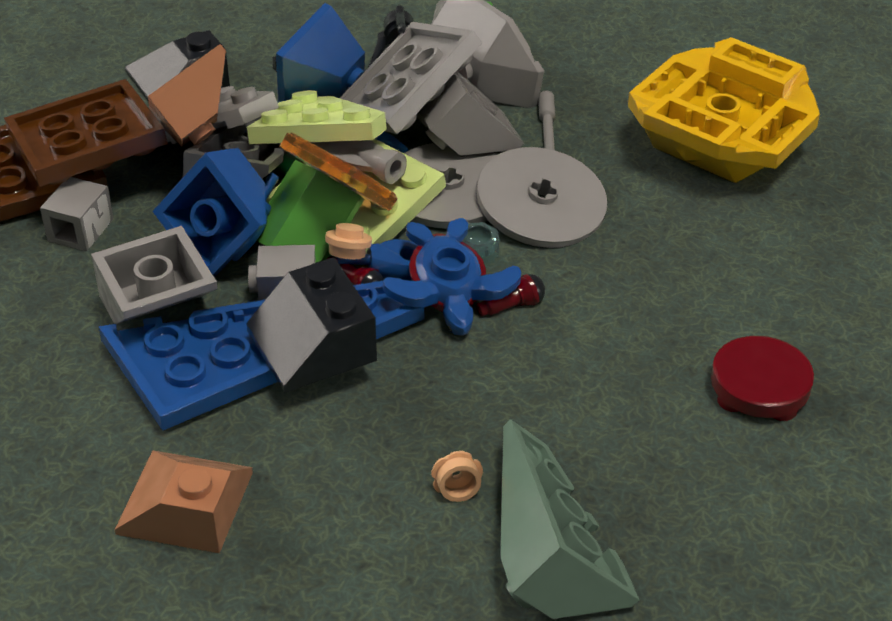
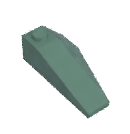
M510 419L503 426L500 558L508 579L506 588L509 594L522 607L530 609L533 606L552 619L631 608L639 601V597L620 557L615 550L610 548L602 553L598 542L590 534L600 526L592 514L584 511L581 505L569 495L574 490V486L547 444Z

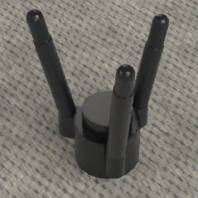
M397 6L395 10L386 15L384 31L377 35V44L369 66L383 53L386 44H391L401 33L406 31V27L411 22H414L411 14L405 11L402 6Z

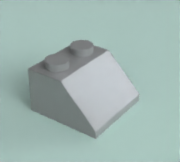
M458 71L445 83L443 92L437 98L428 101L417 114L420 122L428 128L426 131L427 136L443 150L450 146L459 155L508 151L521 148L524 144L503 111Z
M182 226L91 254L99 297L113 323L116 325L205 296L217 289V281Z

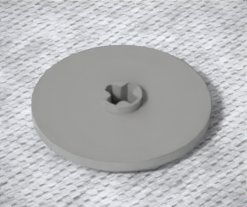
M435 143L418 146L404 153L444 173L446 187L411 221L429 227L447 229L449 222L459 218L467 220L468 227L488 221L479 207L476 188L481 170L497 154L489 152L459 155L450 146L443 150Z
M523 147L502 152L486 163L480 172L477 182V201L487 220L505 235L532 246L560 248L578 243L591 236L600 227L607 210V195L598 177L586 165L575 158L551 149Z

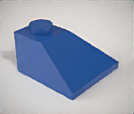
M324 3L276 53L278 103L292 99L293 93L307 90L317 91V96L340 98L365 72L364 50L333 7L327 3Z

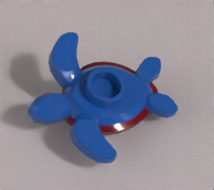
M464 218L449 222L446 234H432L424 224L409 222L406 226V236L418 245L413 251L409 264L412 281L387 277L383 282V290L387 296L412 307L431 305L443 312L445 322L450 332L454 335L463 336L468 334L473 323V308L471 306L476 300L502 299L513 292L521 283V270L517 266H511L500 272L486 275L483 259L472 247L462 242L468 234V222Z

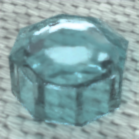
M484 222L468 223V234L462 242L472 247L483 259L484 264H488L499 255L498 231Z

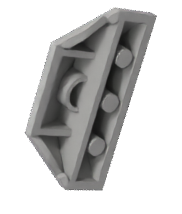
M440 0L436 5L432 25L473 30L482 42L473 53L471 62L458 72L493 102L526 108L538 105L544 69L539 61H534L530 47L514 20L484 0Z

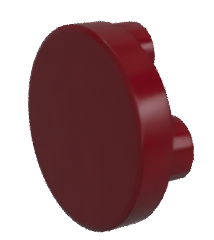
M745 336L726 343L718 350L713 360L711 382L717 394V402L723 409L730 412L739 411L755 417L788 421L796 417L798 410L808 401L814 382V371L808 358L793 345L767 336Z

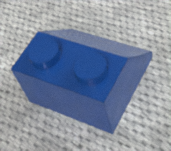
M239 148L205 152L152 212L166 230L179 226L184 228L210 272L215 277L266 224L265 182Z

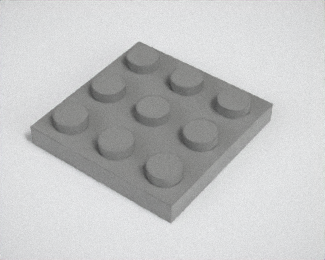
M411 22L406 27V31L401 33L340 99L385 112L387 127L385 131L398 134L408 129L415 122L417 113L428 101L437 98L443 92L445 83L456 71L463 69L471 62L473 53L482 42L473 30Z

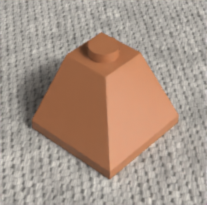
M221 44L148 96L150 111L161 123L165 131L181 147L189 141L197 145L216 130L212 124L217 122L226 50Z
M153 450L115 528V534L220 553L252 476L253 469L248 466Z

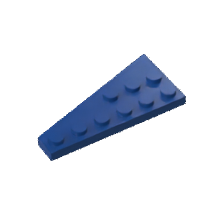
M384 280L354 285L375 316L376 339L424 319V307L405 305L387 296L383 290ZM265 300L197 310L190 315L189 319L163 323L161 316L143 319V327L117 331L116 324L98 326L101 341L162 431L278 382L248 333L246 326L248 320Z

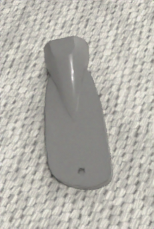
M371 140L306 143L307 151L310 154L344 167L372 172L380 180L388 184H394L401 178L407 166V160L403 153L384 149Z

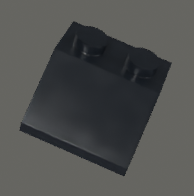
M334 257L289 271L246 323L248 333L284 393L377 361L375 316Z

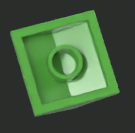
M295 160L268 203L272 209L267 216L266 226L257 242L264 246L315 245L316 262L324 261L331 255L328 252L329 244L325 242L326 232L336 229V225L339 223H351L365 199L321 171Z

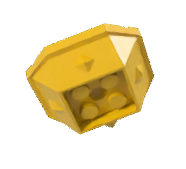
M732 37L715 42L714 47L695 48L673 55L629 92L628 99L629 109L645 129L654 148L732 182H738L764 167L776 169L817 128L820 116L815 96L808 85L809 77L805 65Z

